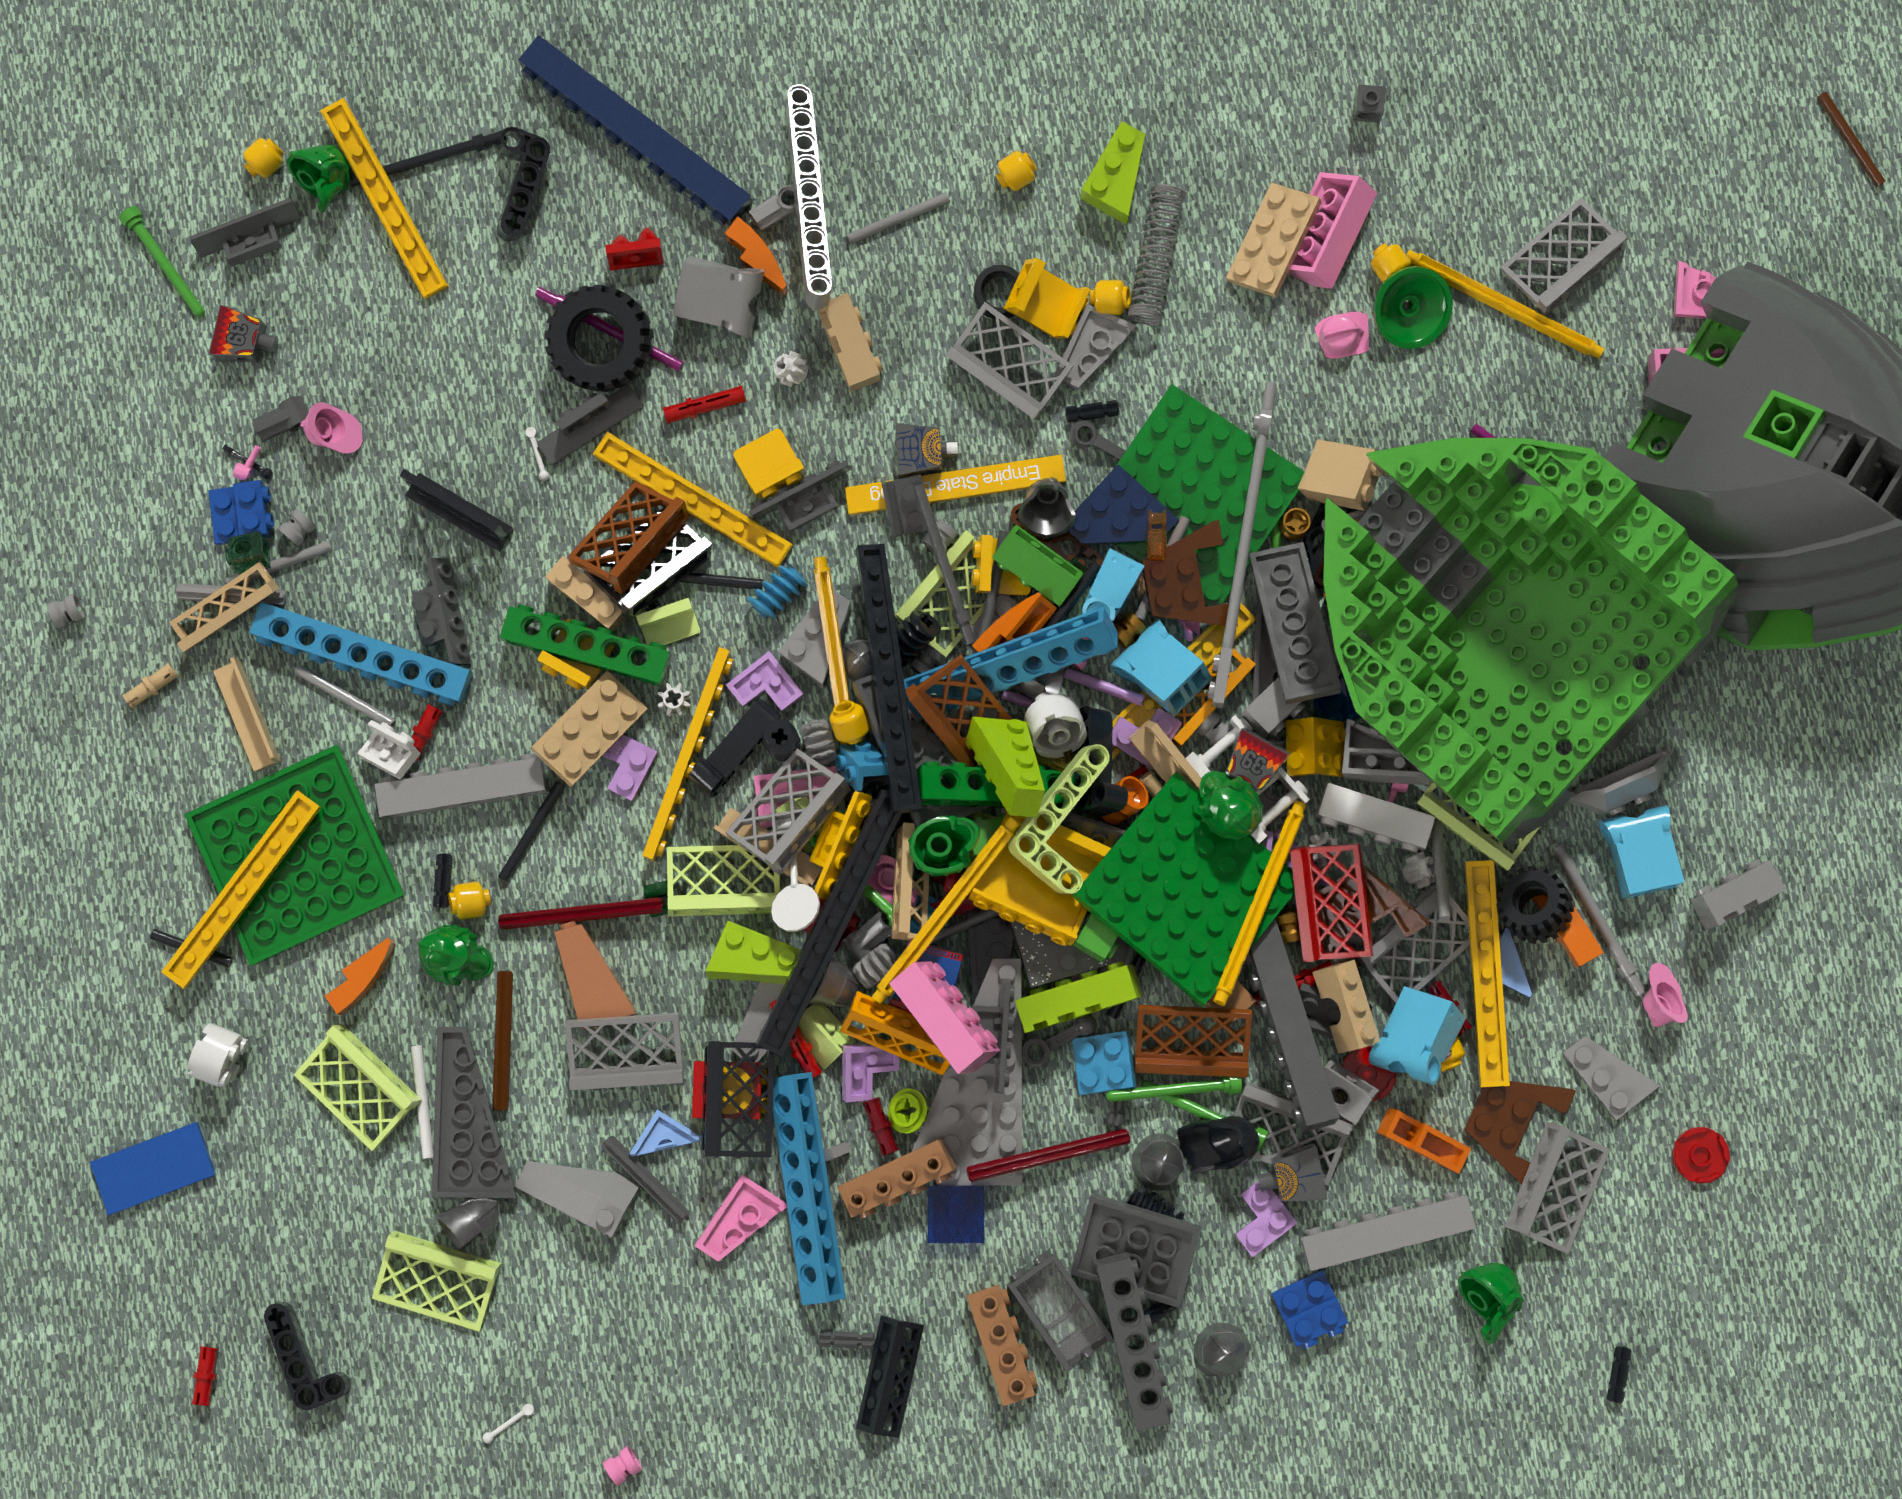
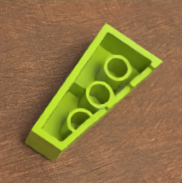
M972 716L965 744L968 749H973L975 752L974 759L978 765H983L985 768V776L989 782L996 786L995 793L1006 811L1012 816L1037 818L1045 789L1026 721Z
M1123 961L1108 965V971L1098 974L1097 970L1081 974L1082 979L1075 982L1068 978L1056 982V988L1046 990L1044 986L1029 991L1030 996L1015 1000L1024 1032L1038 1031L1143 997L1133 964L1124 965Z

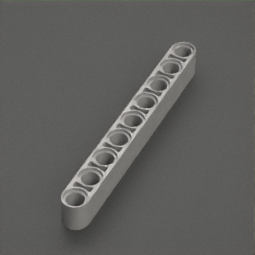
M798 84L792 86L788 91L786 118L804 296L808 306L813 309H822L829 303L832 280L811 90L804 85ZM813 290H821L822 293H817Z

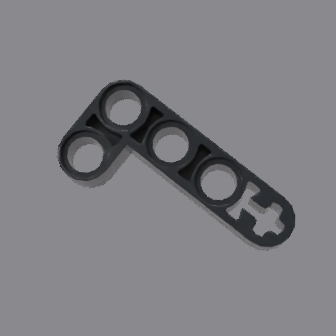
M512 126L502 131L496 143L497 149L502 155L519 161L497 224L499 237L508 242L515 241L525 229L550 154V145L547 140ZM504 137H513L517 142V146H507L504 142ZM530 147H539L542 151V157L533 156L530 152ZM528 171L532 173L534 182L524 181L521 172ZM513 197H522L526 203L525 207L519 208L515 206ZM513 216H517L513 224L514 231L509 232L507 224Z
M761 698L758 699L707 759L703 758L692 769L688 775L690 781L709 797L714 798L718 794L716 792L721 785L724 787L736 773L734 769L739 764L742 765L753 753L752 748L757 743L760 744L763 741L762 732L764 727L775 719H781L782 716Z
M1082 706L1079 711L1085 723L1087 736L1081 747L1075 751L1074 757L1083 747L1095 744L1104 746L1108 750L1110 757L1107 766L1074 808L1078 812L1106 816L1123 810L1128 802L1127 789L1124 786L1111 784L1113 719L1109 711ZM1090 751L1089 761L1095 765L1098 761V756L1094 751ZM1074 772V786L1078 787L1081 783V778L1078 773Z
M279 1302L268 1306L264 1313V1321L296 1407L301 1410H310L346 1395L350 1390L351 1383L345 1373L334 1372L321 1378L318 1377L293 1307L286 1302ZM278 1311H284L285 1313L281 1320H275L274 1318ZM290 1325L291 1329H287L279 1333V1328H283L284 1326ZM287 1334L295 1339V1347L292 1350L284 1346L283 1341ZM297 1361L301 1362L305 1367V1373L302 1377L297 1376L293 1371L294 1364ZM332 1378H337L341 1382L342 1388L339 1393H334L330 1389L329 1384ZM306 1388L314 1392L315 1399L312 1404L305 1402L303 1399V1392Z

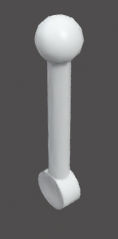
M529 427L526 429L525 434L531 440L540 470L539 479L547 481L549 473L545 471L535 438L537 431L535 428Z
M524 1405L521 1412L491 1433L486 1432L483 1435V1441L487 1444L491 1443L496 1435L525 1415H531L534 1412L533 1405Z

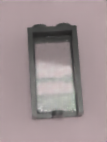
M1046 1251L1033 1260L1035 1266L1027 1272L1024 1268H1021L1009 1278L1012 1282L1008 1284V1287L1066 1372H1068L1074 1364L1084 1357L1087 1358L1093 1354L1094 1350L1107 1341H1112L1113 1337L1055 1253L1049 1255Z

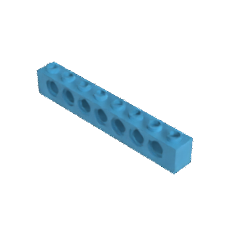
M263 602L259 604L249 632L257 637L256 642L272 647L273 643L283 646L282 651L298 656L300 651L309 654V660L324 664L325 660L334 662V668L350 673L352 668L361 671V677L376 681L377 677L387 680L386 685L402 690L404 685L413 688V694L428 698L429 694L439 697L438 702L454 707L455 702L463 705L474 674L469 669ZM288 624V633L283 637H278L277 631L279 627ZM314 633V642L310 645H304L303 639L305 635ZM335 641H340L341 649L339 652L330 654V645ZM360 650H366V659L363 662H356V653ZM392 658V668L388 671H382L381 663L383 660ZM411 667H419V675L415 679H408V670ZM438 675H444L446 678L445 684L440 688H434V678Z
M1103 606L964 658L991 693L996 691L1002 692L1018 683L1030 682L1043 674L1055 673L1065 666L1080 664L1090 657L1110 653L1113 649L1117 648L1118 632ZM945 665L904 679L905 689L912 684L918 686ZM960 665L953 670L950 680L965 681V668ZM934 684L926 692L933 697H942L944 685ZM949 685L947 698L961 699L963 687ZM968 687L966 700H980L982 690L980 688ZM906 693L907 706L911 712H915L920 719L923 718L922 715L918 712V710L914 707V705L910 702ZM946 704L945 710H952L960 705Z
M812 1072L774 1078L773 1115L802 1305L845 1299Z

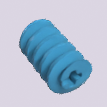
M787 561L786 563L789 568L782 565L778 567L781 576L775 573L770 575L773 584L767 581L762 582L765 592L755 589L754 592L757 599L750 596L747 597L750 605L764 619L767 616L776 619L777 616L774 609L784 611L785 608L782 601L784 600L791 604L793 601L789 594L793 593L799 596L798 585L805 588L808 587L803 576Z

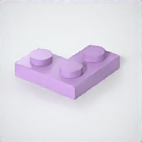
M770 651L726 684L743 708L764 691H766L781 712L804 696Z
M1157 708L1150 721L1159 725L1170 740L1173 739L1182 724L1181 721L1173 718L1160 708ZM1119 717L1113 726L1112 745L1153 770L1128 740V737L1138 727Z
M622 735L603 754L604 757L620 764L607 789L633 802L658 752Z
M868 1043L843 1045V1101L846 1103L871 1100L873 1073L899 1071L900 1057Z
M1256 1181L1240 1194L1257 1217L1235 1233V1235L1251 1257H1254L1296 1225L1297 1222L1273 1190L1261 1192L1259 1181Z

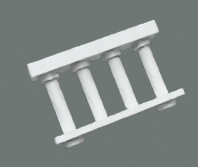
M1236 715L1233 716L1229 721L1233 729L1206 753L1197 756L1192 752L1186 757V760L1201 778L1206 773L1211 772L1208 769L1211 767L1210 763L1237 741L1242 728L1245 727L1251 731L1253 730L1243 717L1239 720ZM1282 767L1263 790L1252 786L1255 792L1260 795L1279 779L1289 790L1285 796L1262 815V822L1251 834L1257 844L1267 837L1264 833L1267 830L1266 826L1292 803L1298 800L1306 804L1310 800L1306 796L1309 793L1306 787L1300 781L1294 782ZM1227 771L1225 772L1226 774L1232 777V780L1236 778V776L1228 773Z

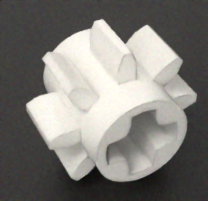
M790 351L789 355L783 353L776 359L774 372L776 374L775 377L781 379V384L792 387L793 383L799 385L806 378L808 366L806 364L807 361L801 359L802 354Z
M667 683V690L664 693L658 692V695L663 698V702L659 703L658 707L660 709L667 707L668 717L673 712H677L682 717L683 713L681 710L684 707L691 708V705L686 702V698L690 697L691 693L690 691L682 693L681 683L676 688H672ZM672 694L681 697L678 699L679 704L676 706L668 703L671 700L670 695Z
M1328 832L1320 833L1319 836L1315 834L1309 837L1312 842L1309 846L1338 845V838L1328 837ZM1329 852V853H1331V854L1334 856L1337 852ZM1313 853V860L1317 862L1319 868L1329 863L1330 860L1322 853Z
M1420 852L1406 859L1407 864L1403 868V874L1409 884L1416 883L1418 889H1421L1436 882L1434 878L1433 857H1425L1424 852Z

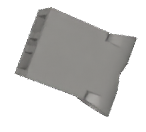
M689 256L682 263L672 316L720 327L724 326L740 336L750 338L755 321L753 299L761 292L765 270L758 268L738 269Z

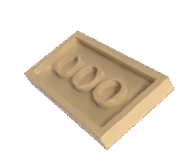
M1271 182L1226 276L1227 281L1276 298L1322 203L1320 197Z
M607 670L530 750L564 782L572 787L648 708Z

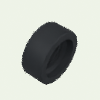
M992 265L984 269L977 277L974 285V299L978 309L981 308L984 302L989 304L984 297V288L989 280L995 277H1004L1009 279L1014 285L1019 273L1014 268L1006 265ZM991 306L1007 318L1014 316L1003 309L1004 307L997 308ZM989 311L985 312L984 315L986 317L996 320V317L992 313H990Z

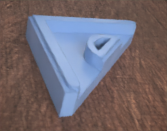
M1504 928L1499 938L1502 983L1504 986L1530 998L1532 992L1510 930Z
M657 1109L629 1155L637 1157L699 1142L702 1136Z

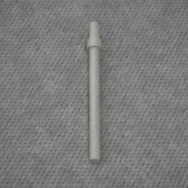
M1563 844L1557 846L1553 851L1619 966L1617 970L1621 977L1626 978L1636 997L1645 993L1646 990L1635 973L1637 969L1632 961L1629 962L1566 849Z

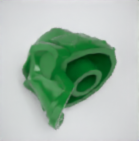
M319 145L290 151L287 159L290 173L305 191L319 199L317 203L319 212H326L329 204L333 203L340 193L349 189L347 185L350 182L349 162L335 145Z
M1219 771L1208 772L1202 777L1199 792L1203 803L1197 809L1201 814L1202 822H1205L1210 831H1213L1222 839L1238 841L1251 835L1262 822L1264 807L1259 799V793L1255 792L1251 783L1244 781L1241 776L1232 780L1231 776Z
M954 815L948 817L940 816L927 820V822L919 827L917 826L910 839H908L909 856L912 858L917 870H921L931 876H948L953 873H960L963 869L970 867L972 863L970 852L975 848L979 840L980 829L972 820L964 817L956 818Z
M443 924V926L428 932L418 942L419 958L426 974L434 978L435 981L445 983L446 986H459L464 978L469 981L483 979L493 971L494 962L491 954L485 947L476 945L477 934L472 933L468 928L459 927L457 924Z
M1489 1263L1461 1272L1458 1278L1459 1291L1465 1301L1478 1315L1487 1321L1480 1330L1483 1339L1488 1344L1495 1343L1506 1324L1515 1318L1514 1314L1516 1311L1519 1312L1522 1309L1524 1298L1520 1294L1517 1276L1512 1269L1503 1264Z

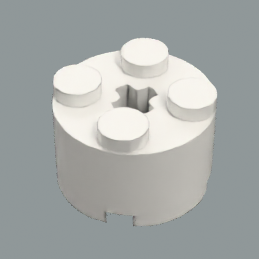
M1041 693L1035 698V702L1030 705L1025 713L1024 721L1028 725L1032 744L1041 756L1047 758L1063 757V752L1072 749V752L1076 751L1086 739L1085 723L1073 697L1063 694L1050 695L1049 693Z
M208 1023L202 1031L206 1034L205 1038L202 1041L197 1040L193 1047L187 1069L191 1071L187 1074L221 1088L225 1087L229 1080H235L240 1069V1065L236 1064L239 1055L245 1053L249 1040L243 1038L241 1034L213 1023Z

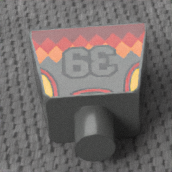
M220 305L208 355L218 362L258 363L261 350L276 352L278 336L265 334L267 326L262 320Z
M1244 727L1238 735L1227 772L1236 777L1241 776L1244 781L1251 783V786L1263 790L1290 757L1291 753Z

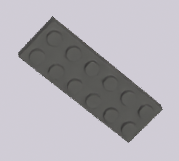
M1300 542L1249 553L1250 564L1285 704L1341 693V686L1304 543Z

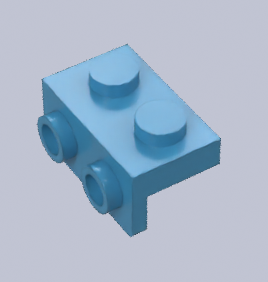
M862 740L856 744H840L839 755L835 759L836 769L855 791H862L863 777L887 775L884 756L871 742Z

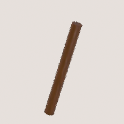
M1824 92L1819 95L1817 99L1874 185L1878 187L1885 183V179L1828 93Z

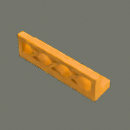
M1234 648L1232 656L1241 665L1228 675L1230 677L1227 681L1225 699L1256 665L1249 657L1245 659ZM1212 664L1208 671L1212 677H1217V673H1212ZM1204 690L1195 696L1201 697L1202 704L1197 713H1186V708L1184 707L1182 713L1175 716L1183 717V728L1171 740L1179 749L1196 732V729L1217 709V707H1212L1213 699L1209 698L1205 703V697H1208V693H1204ZM1186 717H1192V718L1186 723Z
M859 991L856 992L840 1032L944 1075L950 1063L912 1014L884 1002L880 1004L872 997ZM852 1020L864 1024L866 1028L858 1029L851 1026L850 1023ZM886 1033L890 1035L891 1039L884 1040L879 1038L877 1034ZM904 1044L914 1045V1046H916L917 1050H915V1051L907 1050V1049L904 1048L903 1045H904ZM937 1055L944 1058V1061L940 1064L931 1060L929 1056Z

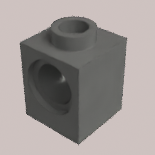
M1358 84L1354 98L1353 121L1380 123L1384 114L1385 86Z

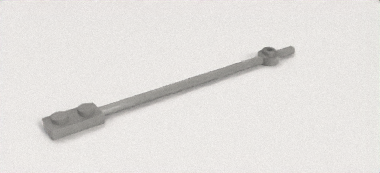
M1266 382L1261 414L1255 413L1252 430H1258L1239 547L1221 654H1215L1212 671L1217 672L1216 682L1210 681L1208 698L1213 699L1212 707L1223 708L1277 386L1275 382Z

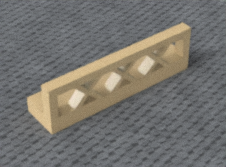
M258 562L169 622L181 639L177 645L182 652L191 649L279 590V587L264 565ZM258 570L266 584L258 589L248 587L250 575ZM244 580L243 586L237 585L239 582ZM230 588L242 590L241 601L236 604L226 602L227 591ZM220 595H222L221 601H219V600H214V599H216L217 597H219ZM208 603L220 605L219 614L214 619L203 617L205 605ZM225 606L230 607L229 609L224 611ZM199 610L198 616L192 615L193 613ZM186 618L198 620L196 631L190 635H187L179 624ZM202 621L208 622L202 626Z
M1148 720L1128 737V740L1164 784L1177 771L1195 788L1200 790L1202 778L1157 723Z
M904 822L897 829L891 939L912 941L917 934L910 933L911 916L919 923V931L927 922L929 874L922 871L920 879L916 882L912 879L913 861L909 856L908 839H910L915 831V824ZM912 889L921 897V903L915 909L911 906Z

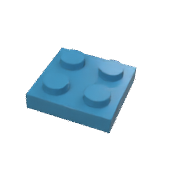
M1128 1031L1072 1039L1079 1095L1136 1088Z

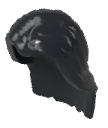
M1229 1116L1216 1120H1201L1177 1129L1180 1148L1183 1156L1187 1158L1188 1165L1192 1166L1190 1171L1193 1175L1210 1170H1228L1244 1164L1256 1154L1260 1142L1258 1132L1253 1124L1240 1116Z

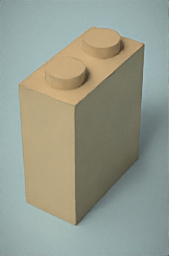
M1317 439L1298 489L1310 501L1325 503V500L1328 498L1337 506L1366 511L1369 502L1374 497L1377 481L1382 475L1366 456L1368 452L1376 450Z

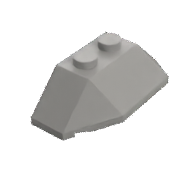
M1669 748L1570 791L1573 796L1567 802L1601 815L1609 812L1613 816L1627 810L1624 804L1634 800L1636 805L1651 799L1650 793L1658 789L1671 754Z

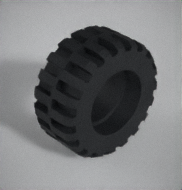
M586 285L579 287V290L576 292L570 291L564 295L565 299L562 302L558 301L553 307L555 309L554 314L548 316L546 323H549V328L544 333V339L548 341V346L545 347L546 352L552 358L551 364L554 369L558 370L566 381L580 388L592 391H612V389H620L626 386L631 380L635 381L640 376L638 373L641 369L647 367L649 363L647 358L649 354H652L654 347L651 346V339L654 338L653 330L650 329L649 325L651 321L642 310L643 307L625 292L604 285H594L591 287ZM593 313L610 314L618 320L623 328V347L618 356L606 364L597 365L589 363L579 355L576 349L575 335L577 328L584 318Z

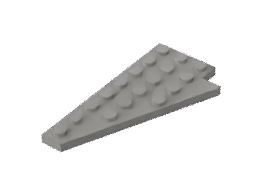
M993 958L973 1004L999 1006L1001 978L1011 979V985L1015 987L1014 1001L1009 1002V1013L1013 1014V1027L1011 1031L1008 1030L1007 1042H1011V1057L1006 1059L1005 1069L1009 1070L1010 1073L1008 1088L1004 1087V1094L994 1092L995 1064L985 1063L977 1071L957 1074L950 1064L943 1075L930 1110L927 1113L926 1118L928 1121L923 1123L912 1149L914 1151L935 1140L944 1138L957 1169L950 1172L952 1178L939 1183L938 1186L1022 1185V1170L975 1182L969 1181L966 1172L968 1166L1022 1153L1021 1019L1015 1000L1021 999V958Z

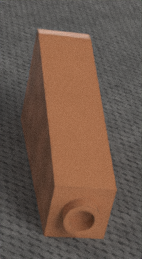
M576 921L560 925L561 930L554 933L577 1019L638 1015L636 1008L586 927L582 924L577 925Z

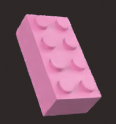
M912 963L889 984L957 1074L977 1071L1000 1051L996 1046L998 1043L997 1039L989 1030L983 1029L979 1023V1015L971 1007H966L961 1000L963 998L962 993L956 986H950L944 978L946 976L945 971L938 963Z

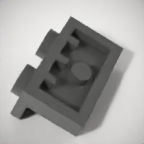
M1301 983L1299 993L1312 1032L1334 1039L1330 1026L1338 1024L1340 1021L1341 1013L1339 1006L1331 998L1321 999L1317 987Z

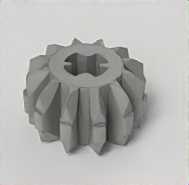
M816 719L802 725L801 734L806 754L822 766H828L830 763L835 762L837 753L828 722L824 719L818 721Z
M887 943L880 944L853 967L852 972L860 984H863L866 989H871L881 982L899 958L898 954Z

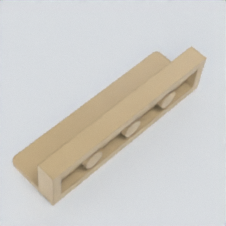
M235 657L230 658V664L213 670L252 769L254 772H258L281 762V759L242 663Z
M730 807L719 826L715 825L713 829L742 847L725 833L741 815V813ZM753 824L742 826L736 834L740 837L753 836ZM757 824L758 835L771 833L767 829ZM773 839L759 841V850L767 855L774 846ZM800 850L797 854L798 883L812 888L819 878L823 867L809 861L810 856ZM789 864L782 873L791 878Z

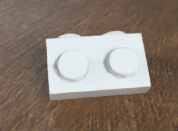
M370 720L368 726L374 733L357 754L368 763L401 780L420 755V752L413 745L415 741L404 732H401L400 735L395 733L396 731L385 722L378 724Z

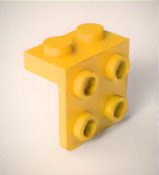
M774 429L735 450L733 454L757 500L762 498L768 499L774 496L779 489L786 485H795L806 475L800 459H797L781 429Z
M981 535L973 544V558H976V569L972 570V586H975V593L987 594L991 591V571L994 560L992 556L995 553L998 538H993V535ZM1003 570L998 594L1025 596L1030 593L1031 588L1022 584L1017 575L1011 571Z
M572 618L567 619L565 622L570 623ZM560 630L554 642L561 643L565 641L567 632ZM584 638L580 642V649H591L594 640L592 638ZM612 645L607 649V657L611 655L613 649L615 648V645ZM543 650L537 659L543 665L541 670L553 677H556L557 674L567 679L565 683L580 691L581 687L588 690L601 672L597 668L554 657Z
M1316 717L1285 721L1286 750L1291 753L1287 759V774L1289 776L1319 774L1344 777L1342 769L1346 731L1343 722Z

